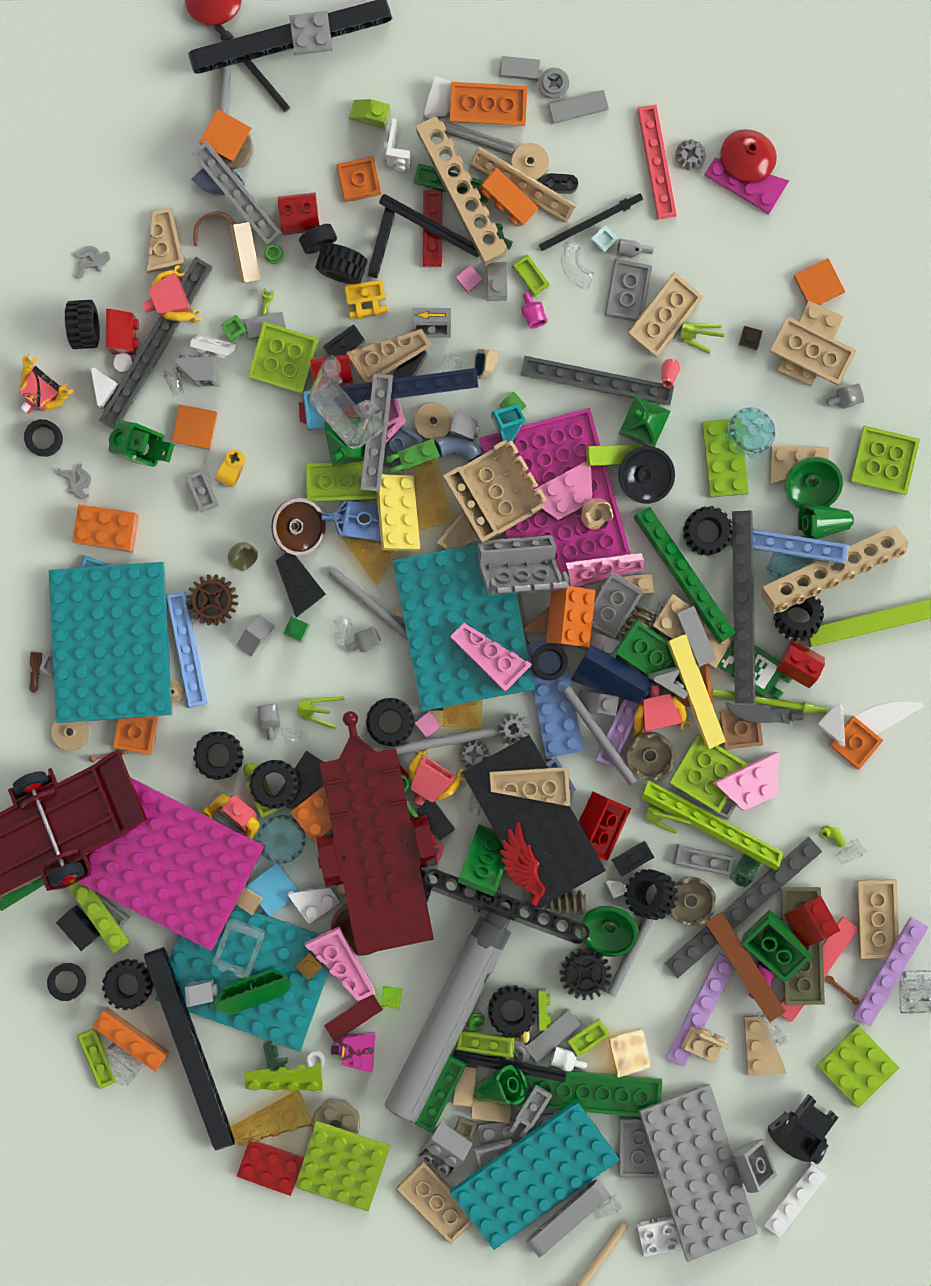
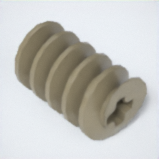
M636 605L635 609L638 612L631 613L634 619H627L630 626L624 625L623 628L626 632L621 631L619 633L623 639L635 620L650 629L651 627L648 625V622H654L651 616L658 615L643 606Z
M571 890L569 895L566 893L546 904V910L549 908L550 912L554 913L555 908H557L558 913L561 914L562 910L565 909L566 914H569L570 909H573L574 914H577L578 909H580L582 915H584L586 905L585 894L583 896L582 891L578 890L575 895L574 890Z

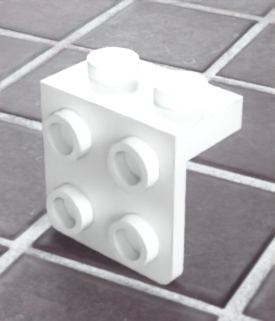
M392 119V124L388 123L387 127L388 142L384 144V160H387L388 167L404 172L405 170H410L411 155L410 151L395 149L398 128L397 119Z

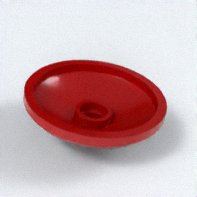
M185 0L189 15L196 22L206 26H218L227 23L235 17L242 3V0Z
M742 129L730 134L723 142L720 150L721 163L727 173L733 178L746 183H755L767 178L775 168L777 161L776 150L772 142L762 133L750 129Z

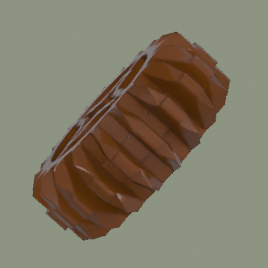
M208 574L206 576L207 581L200 577L201 584L196 581L193 582L196 589L190 587L189 591L193 592V595H187V598L192 599V602H187L186 604L187 606H193L189 613L196 612L193 616L194 619H198L201 616L199 623L203 624L207 619L206 623L208 626H211L212 620L214 625L218 626V619L224 624L226 623L225 616L228 619L232 618L229 611L236 613L232 605L238 606L239 603L233 601V599L238 598V595H232L236 588L232 587L229 589L232 584L231 581L224 584L225 577L218 581L219 577L215 574L212 580L211 575ZM209 585L221 586L219 590L213 593L205 589ZM225 591L228 597L226 608H224L220 601ZM200 592L202 593L205 599L204 603L201 605V608H199L198 606V596ZM206 593L212 597L216 595L215 601L219 607L213 603L209 605L210 599ZM213 607L221 612L215 616L204 614Z

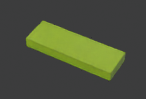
M640 445L586 447L587 466L620 465L624 457L633 449L640 447Z
M93 1028L77 1035L99 1089L118 1082L98 1031Z
M463 1030L457 1041L456 1050L512 1058L515 1037Z

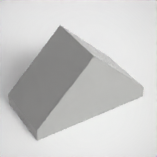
M259 614L245 629L236 645L250 656H253L275 626Z

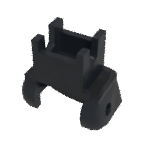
M808 1094L795 1113L792 1111L787 1113L785 1111L768 1126V1133L772 1140L787 1154L798 1160L814 1162L818 1165L829 1146L825 1136L839 1117L832 1110L827 1115L814 1106L816 1100Z

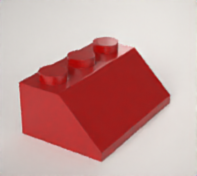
M592 791L579 823L598 857L608 861L631 808Z

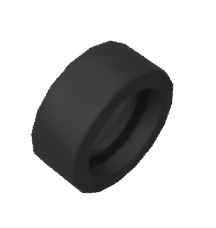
M322 224L305 232L299 238V242L306 254H312L320 251L323 244L334 243L337 240V235L331 224Z
M38 419L33 421L24 432L26 447L38 456L48 457L54 455L62 445L63 436L61 430L49 420ZM40 427H47L54 433V442L47 449L37 448L32 441L34 431Z
M542 645L532 655V670L543 680H556L567 670V655L558 645ZM545 651H553L560 657L561 665L555 673H544L539 668V657Z
M63 963L55 967L49 973L47 979V988L50 994L60 1001L75 999L83 992L86 985V976L83 970L73 963ZM62 971H71L78 979V985L71 993L60 992L55 985L56 977Z

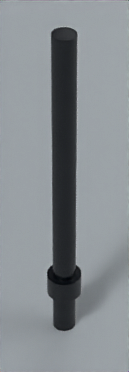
M222 25L213 26L220 34L222 41L234 38ZM251 60L243 62L282 110L287 112L290 106Z
M641 193L629 199L625 198L619 201V204L539 244L540 250L544 251L620 211L625 212L629 210L630 206L643 200Z

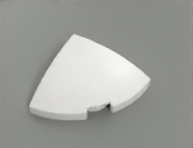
M435 76L423 116L429 115L432 117L436 116L437 118L447 116V113L450 112L451 81Z

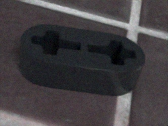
M550 173L545 175L542 184L556 193L572 194L578 188V179L571 174ZM549 179H553L554 183L559 184H553V187H549V184L545 182H549ZM568 180H572V184L575 185H572L571 188H568V185L561 183H567Z

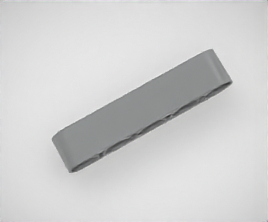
M597 1179L593 1180L527 1238L526 1243L538 1257L543 1256L604 1203L610 1196L609 1192Z

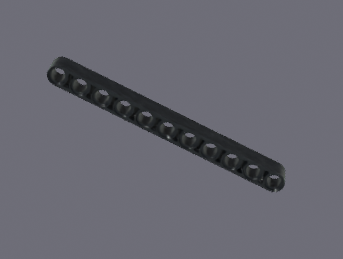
M374 0L328 13L331 38L388 23L392 20L388 1ZM289 23L191 50L188 56L192 70L195 74H200L293 49L291 25Z
M164 947L144 953L145 963L212 1146L215 1151L235 1144L234 1134L167 951Z

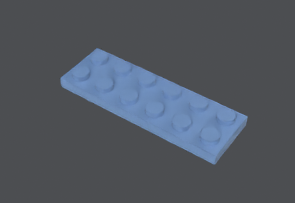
M544 641L528 644L527 650L530 663L536 649L542 645L552 643ZM554 644L558 645L565 652L564 645ZM545 651L540 655L538 665L544 673L551 674L558 671L561 660L557 653ZM531 665L535 686L533 693L545 757L550 758L583 752L576 710L562 692L569 686L572 688L568 666L561 677L548 681L539 678L532 670Z

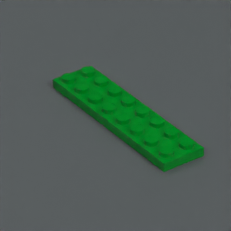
M566 1071L565 1082L524 1075L527 1083V1089L524 1090L525 1099L519 1104L507 1106L521 1107L536 1084L552 1094L545 1109L562 1110L577 1099L588 1113L640 1117L638 1110L661 1102L662 1078Z

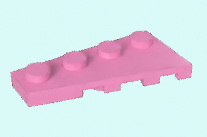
M465 623L450 636L504 692L532 665Z
M340 926L305 942L306 948L311 950L316 955V958L327 966L330 973L342 982V985L357 1001L375 994L376 990Z

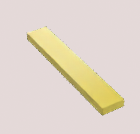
M686 634L668 640L667 644L674 663L680 669L679 676L684 689L689 692L687 697L706 748L710 749L726 742Z

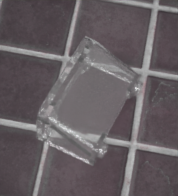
M331 355L322 363L310 390L309 399L311 404L345 444L350 448L357 449L384 430L382 412L370 400L362 401L356 406L339 386L342 382V378L338 375L341 371V365L334 355Z

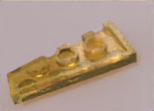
M297 1090L231 1126L230 1129L236 1144L242 1146L263 1140V1138L269 1136L275 1137L287 1131L293 1132L302 1127L314 1126V1123L300 1091Z

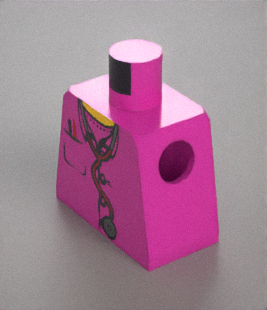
M376 1032L344 1035L343 1044L332 1043L331 1055L342 1056L341 1065L372 1072Z

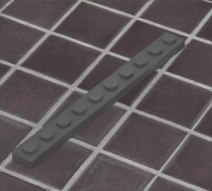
M196 256L181 280V285L190 306L213 269L211 265ZM159 317L100 417V422L114 429L118 420L123 421L181 321L167 320L164 317Z
M732 511L734 631L736 632L734 634L735 703H756L753 511Z
M807 837L784 857L777 870L771 869L722 912L733 930L822 853L810 837ZM708 926L703 928L665 962V965L677 978L718 944Z

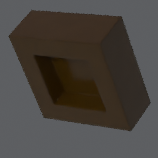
M744 326L739 346L757 350L762 330Z

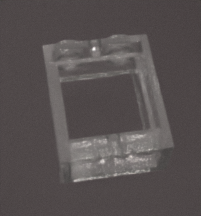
M230 918L212 964L216 965L215 968L220 971L226 972L229 970L234 972V976L238 978H249L267 931ZM231 929L258 939L247 969L220 960Z

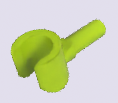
M265 288L262 290V297L264 299L262 316L266 315L269 301L274 298L273 290H271L269 296L265 295Z

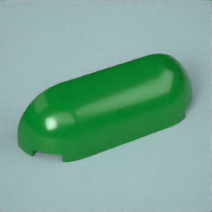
M270 969L228 984L222 988L223 991L215 999V1007L222 1013L230 1014L241 1012L279 998L290 989L289 978L285 973Z

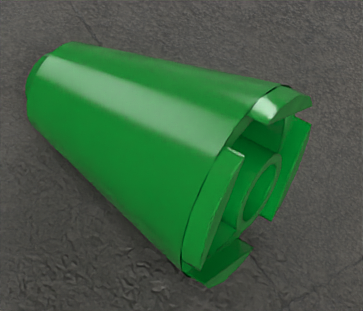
M806 503L802 504L804 507L799 509L798 529L803 532V535L800 536L805 538L820 539L849 530L854 524V517L848 510Z
M508 1065L478 1082L474 1087V1094L480 1102L516 1105L525 1099L524 1090L527 1089V1083L524 1074L519 1068L516 1069L513 1065Z

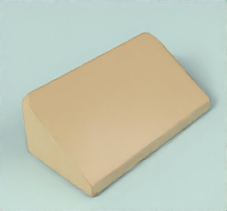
M475 1096L473 1097L472 1119L510 1123L511 1106L480 1102Z

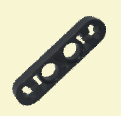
M386 207L368 271V276L378 278L395 216V212Z

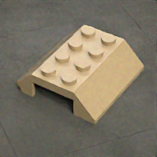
M506 440L495 445L492 450L462 467L459 466L443 475L482 543L534 515L545 507L543 503L547 501L541 489L537 491L534 489L538 484L531 472L525 473L529 468L522 456L516 458L515 455L519 451L513 441L508 443Z

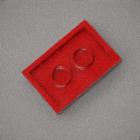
M250 1138L236 1177L291 1196L304 1157Z

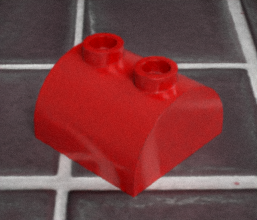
M316 192L278 196L279 218L283 235L305 233L320 225Z

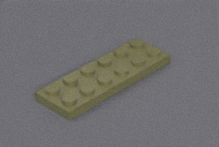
M821 887L781 888L782 921L793 934L794 932L784 913L816 896H821ZM823 941L806 947L812 958L784 982L785 1005H825Z

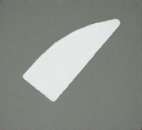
M908 701L889 702L874 706L855 717L877 735L923 708V704Z

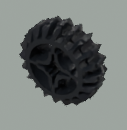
M588 947L585 948V953H582L581 948H578V955L571 951L573 958L565 957L568 964L561 963V966L566 968V970L559 971L560 974L565 975L560 978V981H567L563 988L571 987L568 994L571 995L575 991L576 999L582 994V1000H586V995L589 994L590 999L593 1000V993L600 997L601 994L598 990L606 991L603 984L610 985V981L606 980V978H611L612 974L606 973V971L611 970V966H604L608 963V960L606 958L601 961L602 953H599L597 957L595 956L596 949H593L591 954H589ZM581 959L593 960L585 966H582L579 963H577V961ZM597 964L601 968V978L599 981L593 976V971ZM572 967L578 972V977L574 984L570 980V970ZM580 969H581L582 971L584 970L585 972L588 971V970H590V972H588V973H589V975H590L591 978H589V977H587V976H584L583 978H581V976H583V975H582ZM585 982L595 985L589 989L578 988Z

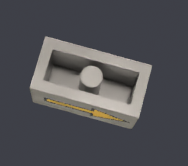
M413 308L412 331L422 328L427 337L451 338V308Z

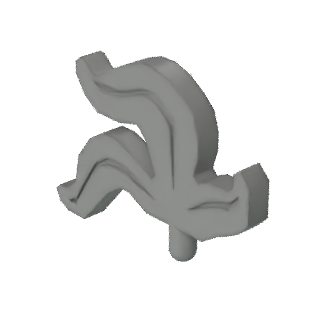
M93 246L85 247L80 253L75 252V256L79 259L91 257L93 262L88 260L81 261L78 266V273L75 276L76 278H82L88 267H97V270L100 272L101 266L110 260L109 252L106 251V254L100 257L99 250Z
M78 464L76 469L80 476V480L77 483L75 472L71 470L62 471L58 468V475L70 479L72 488L67 490L68 493L73 491L74 494L82 499L89 497V494H85L82 489L90 486L91 476L82 469V464Z

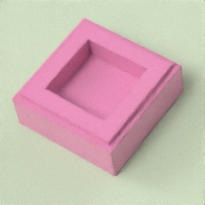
M471 265L456 277L457 281L468 293L483 281Z
M430 711L415 722L426 738L441 727V724Z

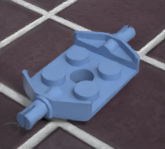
M346 500L337 512L334 511V514L322 513L321 520L335 523L340 539H342V536L378 541L381 545L378 505ZM365 516L370 521L368 523H361L359 518Z

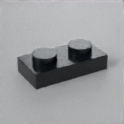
M353 324L325 344L323 348L330 357L346 355L347 351L355 349L365 339Z
M428 801L417 809L421 816L427 815L430 828L440 841L455 830L435 801L433 803Z
M644 840L611 860L622 877L655 857Z

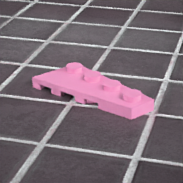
M642 553L566 563L569 585L574 587H583L605 581L611 571L619 576L645 570Z

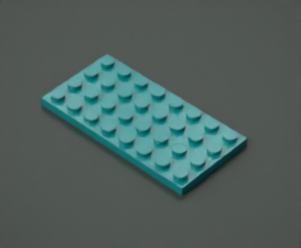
M576 1099L450 1190V1194L492 1249L495 1250L613 1166L620 1159Z

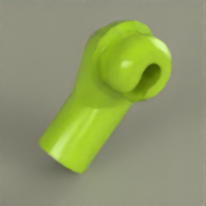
M823 826L821 828L820 836L825 839H834L838 848L847 844L837 827Z

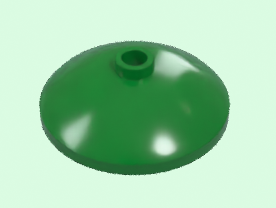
M823 457L802 459L789 470L785 479L787 497L799 509H803L804 506L802 504L806 503L829 507L838 499L843 488L841 471L834 462ZM815 477L813 481H809V478Z
M595 907L585 914L581 922L590 931L589 937L584 943L589 949H596V953H602L603 956L617 957L624 955L633 949L638 939V927L635 920L630 914L618 907Z

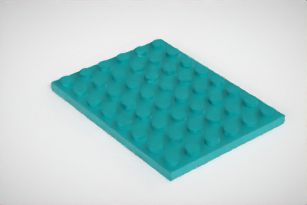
M477 544L392 560L421 711L535 690L531 666L504 692L450 638L465 623L485 635L488 639L500 644L501 647L530 662L517 594L487 595L479 571Z
M164 562L49 570L56 723L173 715Z
M235 905L212 951L178 934L170 956V962L185 1003V986L192 981L213 979L214 984H217L219 996L223 991L222 988L226 985L266 970L275 969L285 973L290 981V989L284 995L241 1012L222 1013L216 1009L215 1000L187 1008L190 1013L299 1052L303 1046L329 972L327 966L322 962L323 967L308 980L296 967L309 952L316 957L311 950L306 948L305 942L321 934L257 911L251 915ZM156 995V1001H159L158 995Z

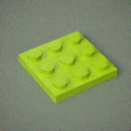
M263 322L248 377L303 394L311 369L310 360L314 359L319 338Z
M863 426L850 482L907 495L920 439Z
M697 734L669 784L714 812L720 813L728 798L713 782L747 766L748 763L718 745L707 749L702 735Z
M859 1025L817 1064L857 1108L863 1105L899 1069L894 1061Z

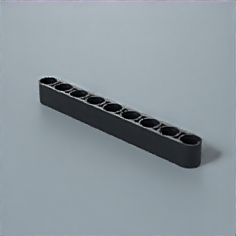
M430 869L423 878V885L429 890L566 941L581 944L589 937V928L583 923L496 892L495 896H491L458 883L459 877L443 871ZM434 875L437 878V883H430L428 876ZM446 883H454L456 889L449 890L446 887ZM471 889L474 892V896H466L464 890ZM483 896H490L492 903L486 904L483 901ZM507 902L510 905V910H503L501 903ZM520 909L527 910L529 913V917H522L520 915ZM538 916H544L547 919V924H541L538 921ZM557 923L564 924L565 931H559ZM576 929L583 932V938H578L575 935Z

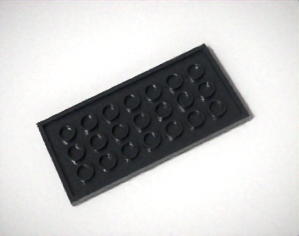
M527 735L465 770L462 774L502 845L503 840L510 844L508 829H512L515 835L516 824L520 822L526 845H531L535 858L540 862L538 875L540 881L546 887L545 893L537 907L541 908L600 875L606 869L570 806L491 792L490 772L548 768L531 736Z

